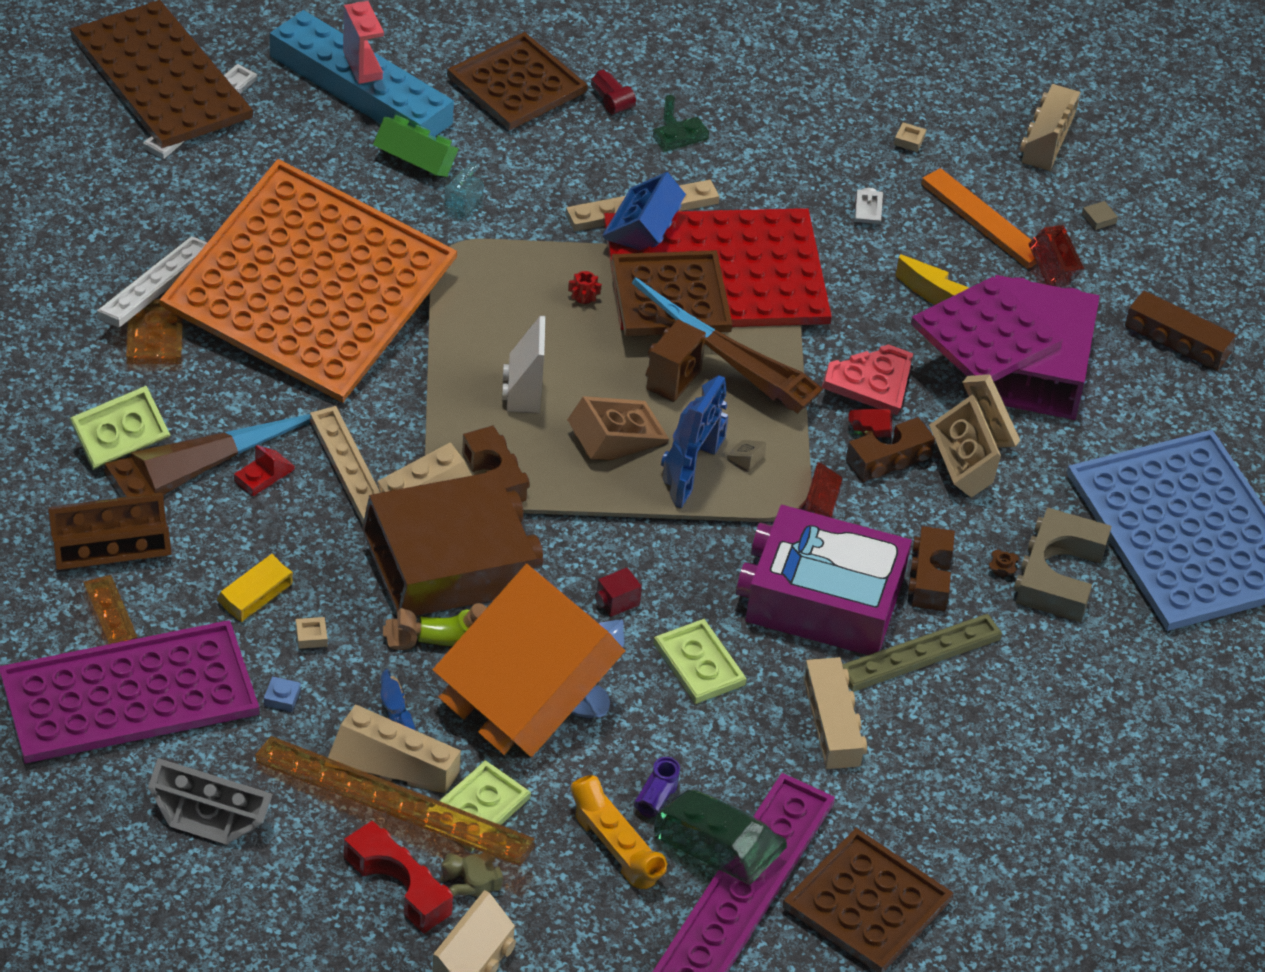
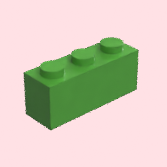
M395 115L394 118L384 117L373 143L374 146L435 175L448 176L459 148L451 145L452 140L441 135L435 138L429 135V129L416 125L414 128L408 125L409 120L401 116Z

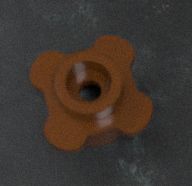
M1000 550L992 552L993 560L989 563V569L995 575L1008 577L1016 573L1015 563L1019 561L1018 555Z

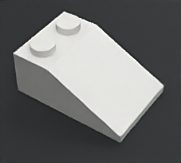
M539 316L510 352L509 364L503 365V381H508V384H503L502 400H507V411L540 413L545 346V316Z

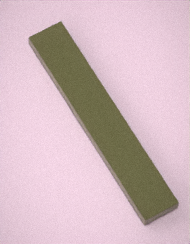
M985 614L842 664L843 669L848 670V686L854 692L1001 640L1002 632L989 614Z

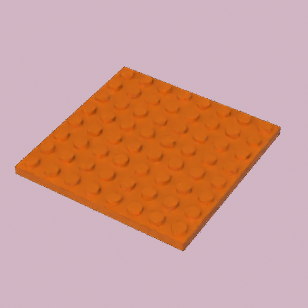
M277 159L161 297L160 306L343 403L457 258V251Z

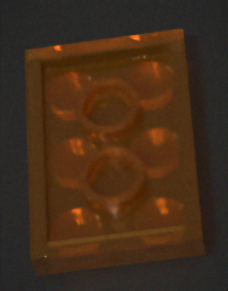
M154 299L128 320L126 364H181L183 318L161 307L160 299Z

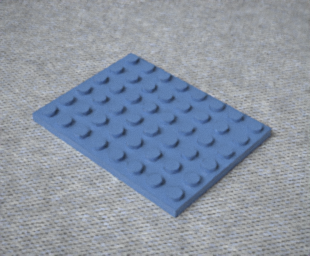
M1213 430L1068 466L1067 475L1097 522L1112 526L1109 541L1167 631L1265 605V506Z

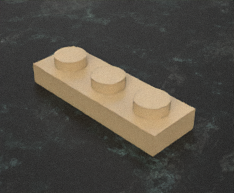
M991 375L967 376L963 381L964 387L969 396L973 394L976 397L997 448L1016 447L1020 438Z

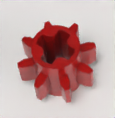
M581 271L578 274H574L573 280H569L568 291L572 292L571 299H575L581 304H588L592 301L595 302L596 295L601 294L602 284L598 283V276L589 271Z

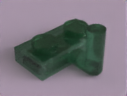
M667 95L665 97L663 119L667 125L653 129V138L661 149L667 152L708 140L709 130L698 116L680 122L673 116L675 97Z

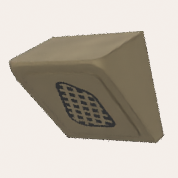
M742 440L727 455V459L750 471L765 456L766 443L763 441Z

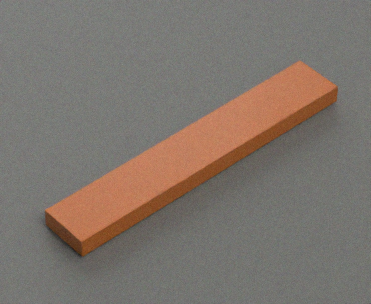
M939 168L922 178L921 185L1025 268L1029 269L1046 259L1047 252L943 169Z

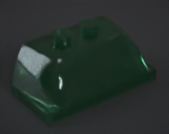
M686 790L666 805L655 817V838L749 885L787 848L786 838L775 834L763 821L730 803L699 790Z

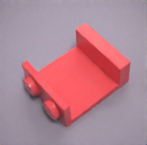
M369 1L344 5L343 53L358 84L383 79V71L367 39L383 37L384 31Z

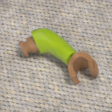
M477 603L470 610H463L454 617H420L418 622L413 612L400 608L397 611V619L386 620V625L383 626V636L387 639L389 647L395 650L412 648L416 644L417 636L419 642L454 646L487 607Z

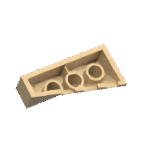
M1052 84L1049 92L1043 93L1040 102L1042 108L1037 107L1033 119L1035 123L1030 122L1026 135L1028 138L1024 137L1021 143L1020 152H1024L1022 163L1051 171L1077 111L1081 92Z
M355 704L340 725L326 761V768L336 770L337 766L350 769V773L363 775V772L380 775L381 780L391 782L392 779L407 781L409 786L446 793L460 772L461 750Z

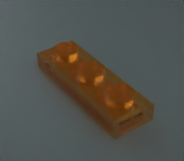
M112 575L84 581V591L106 644L138 639Z

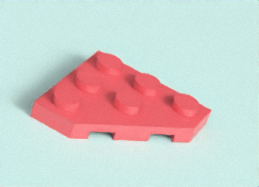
M888 344L881 346L875 352L869 353L865 351L852 355L849 360L829 362L822 388L878 409H890L892 414L898 415L904 397L913 353Z

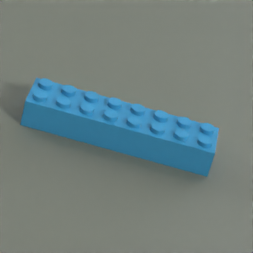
M302 10L270 32V57L378 123L382 124L384 117L394 118L395 115L409 120L408 125L414 128L416 125L429 129V135L433 137L453 124L454 100L376 53L374 55L383 71V79L358 84L343 53V33L305 10Z

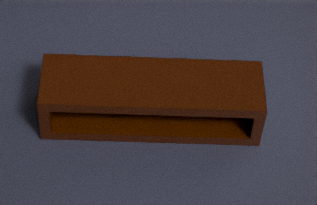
M1145 290L1129 307L1125 327L1216 371L1221 368L1232 354L1237 336Z

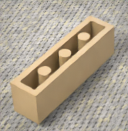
M840 657L806 660L803 680L826 769L861 766L862 756L867 753V741L865 736L860 734L861 719L860 715L855 714L854 692L848 689V670L843 669Z

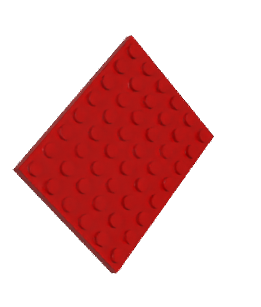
M809 208L678 211L672 218L671 226L664 232L662 242L654 248L647 247L639 251L606 240L620 330H624L612 266V254L717 250L732 327L831 324L832 315ZM604 213L603 222L605 230L615 213Z

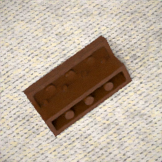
M162 492L47 507L51 546L57 570L172 555Z

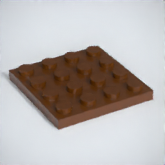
M526 32L447 69V77L509 131L586 93L588 84Z
M717 250L612 254V266L625 336L663 335L667 327L671 328L677 321L632 284L635 278H638L673 304L720 333L732 332V320Z
M855 828L783 900L782 908L874 971L884 972L952 901L954 892L858 828Z

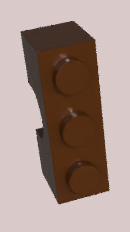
M916 417L895 425L892 444L879 442L873 434L849 441L846 462L860 480L865 482L931 458L936 438L921 419Z
M494 425L464 433L462 454L472 471L490 469L486 473L498 471L506 491H516L520 496L521 502L526 501L527 489L530 488L529 478L525 472L522 473L515 454L510 453L504 436L499 435Z
M921 526L920 537L914 536L912 553L917 554V557H912L910 574H915V578H910L908 595H913L912 607L946 611L951 572L938 569H950L954 547V530Z

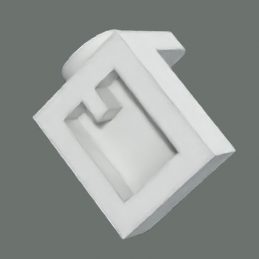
M873 188L857 189L854 201V222L880 224L883 192L876 191Z

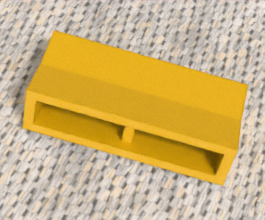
M270 554L223 589L217 601L228 613L240 622H243L292 585L293 572L285 567L273 554Z

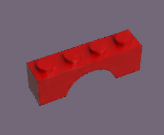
M372 820L344 839V859L362 876L385 874L398 879L405 885L408 891L404 896V916L423 934L452 915L453 895L450 889L435 880L427 867L419 865L405 847H400L392 839L390 833L385 828H380Z

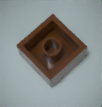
M679 319L671 328L667 327L662 338L657 344L653 343L648 351L647 357L650 359L645 374L648 377L646 389L675 402L702 371L706 332Z

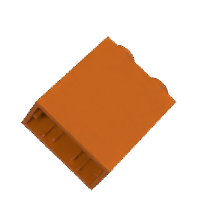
M526 563L432 670L448 684L438 698L463 720L476 709L488 719L478 733L503 755L516 744L532 758L623 655L625 650L604 627Z

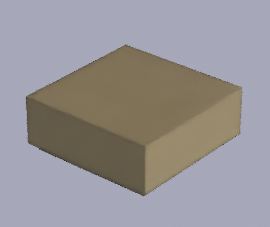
M1105 201L1083 207L1082 215L1095 230L1117 223L1118 216Z

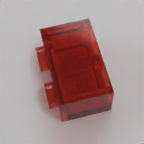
M1064 225L1044 227L1028 243L1047 285L1055 287L1069 285L1084 270Z

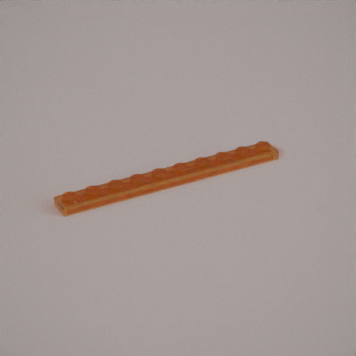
M270 736L255 754L256 763L517 866L523 864L535 847V838L273 736Z

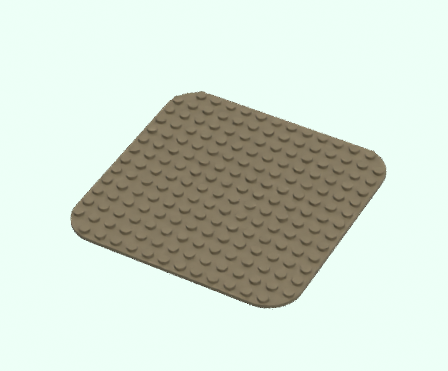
M469 239L449 246L457 251V258L430 291L425 455L451 442L464 459L471 475L486 473L490 469H481L473 472L463 456V434L494 425L499 435L504 436L510 453L515 454L522 473L525 472L529 478L530 488L527 489V499L522 502L523 513L774 522L781 504L800 509L806 503L812 485L807 406L797 414L786 408L780 399L777 402L773 401L706 344L704 346L702 371L675 402L647 390L648 377L645 374L650 359L647 357L651 345L653 343L657 344L662 335L625 336L624 330H620L607 244ZM589 271L598 276V283L602 284L601 294L596 295L595 302L581 304L575 299H571L572 292L568 291L569 280L574 279L575 273ZM539 316H545V346L540 413L507 411V400H502L503 384H508V381H503V365L509 364L510 352ZM801 325L732 327V332H722V334L756 352L804 373ZM719 375L725 377L726 383L724 401L727 402L726 410L722 409L723 413L728 414L726 438L715 455L699 449L697 452L693 491L683 507L679 508L674 505L670 496L671 486L665 484L662 479L664 467L661 466V460L664 453L672 448L673 434L677 429L683 410L691 401L702 397V385ZM583 396L646 401L667 434L669 441L666 444L614 460L591 459L578 437L574 434V430L567 419ZM742 440L763 441L766 443L765 456L750 471L727 459V455Z

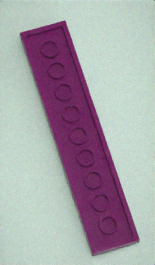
M781 773L652 972H728L834 805L835 796Z

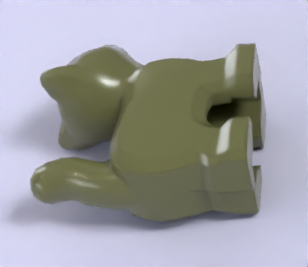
M487 848L484 853L472 854L464 858L453 853L447 854L441 863L442 876L440 881L447 882L462 876L465 884H455L449 888L453 897L456 895L480 896L484 890L487 892L501 890L503 875L500 867L494 869L492 862L495 861V855L492 848Z

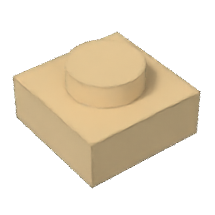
M903 122L895 137L894 145L918 152L925 138L926 129Z
M325 617L296 619L295 627L298 649L328 646Z

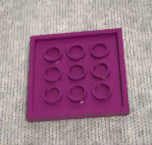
M994 277L976 284L911 318V325L966 376L990 374L993 382L1061 348L1063 339Z

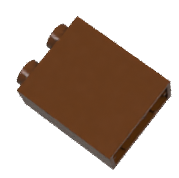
M498 471L369 495L362 532L396 613L402 608L418 616L492 601L526 563L533 569L541 568L543 565V550L539 538L535 534L526 535L522 527L523 506L520 496L516 491H506Z

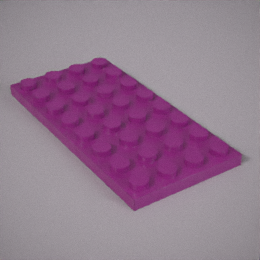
M230 620L0 666V678L24 764L260 715V707Z

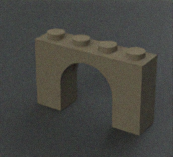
M1047 507L1044 518L1038 517L1034 530V533L1038 534L1037 537L1031 536L1027 550L1031 555L1024 556L1020 570L1024 572V575L1018 574L1015 582L1014 591L1018 592L1016 603L1082 622L1092 584L1055 572L1048 566L1045 560L1055 555L1066 554L1101 564L1112 526Z

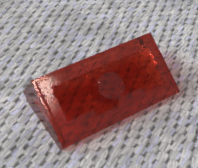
M817 462L804 511L832 518L843 478L820 462Z

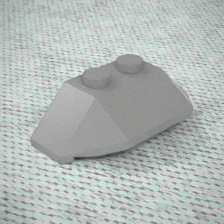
M160 758L157 759L148 785L151 794L154 796L170 827L226 845L263 824L273 795Z

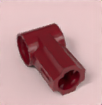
M605 69L597 71L596 75L591 78V86L603 98L604 106L611 115L636 106V97L632 88L629 86L622 87Z

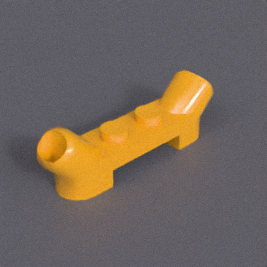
M587 775L574 781L570 786V790L576 803V819L586 832L591 829L622 865L621 874L632 886L639 889L652 887L667 871L668 863L666 857L662 853L654 852L606 797L598 777Z

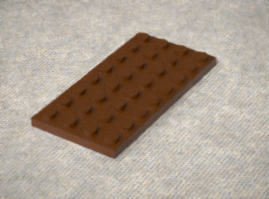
M161 0L70 29L73 40L148 133L154 137V140L161 148L172 146L253 118V109Z

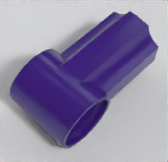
M661 757L655 761L653 772L634 802V807L638 809L641 815L648 818L657 817L669 796L677 790L680 765L675 759Z

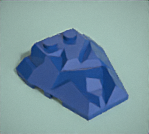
M718 375L702 385V397L691 401L683 410L677 429L673 434L672 448L670 451H666L662 457L661 466L664 467L662 479L665 484L671 486L670 496L676 507L682 508L693 491L697 452L699 449L715 455L726 438L728 414L722 412V409L726 410L727 402L724 401L726 396L725 377Z

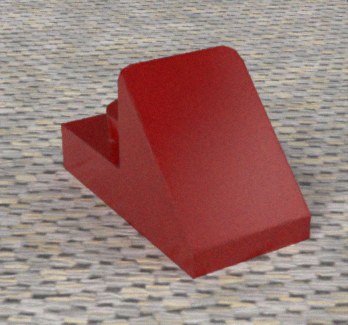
M256 445L255 461L234 473V482L253 497L295 470V466L276 450Z

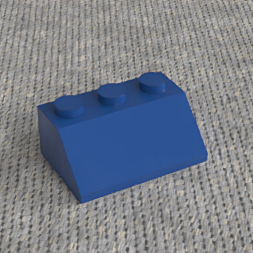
M668 172L631 187L602 235L603 238L639 251L647 247H656L662 242V236L666 229L671 226L675 213L681 209V203L686 193Z

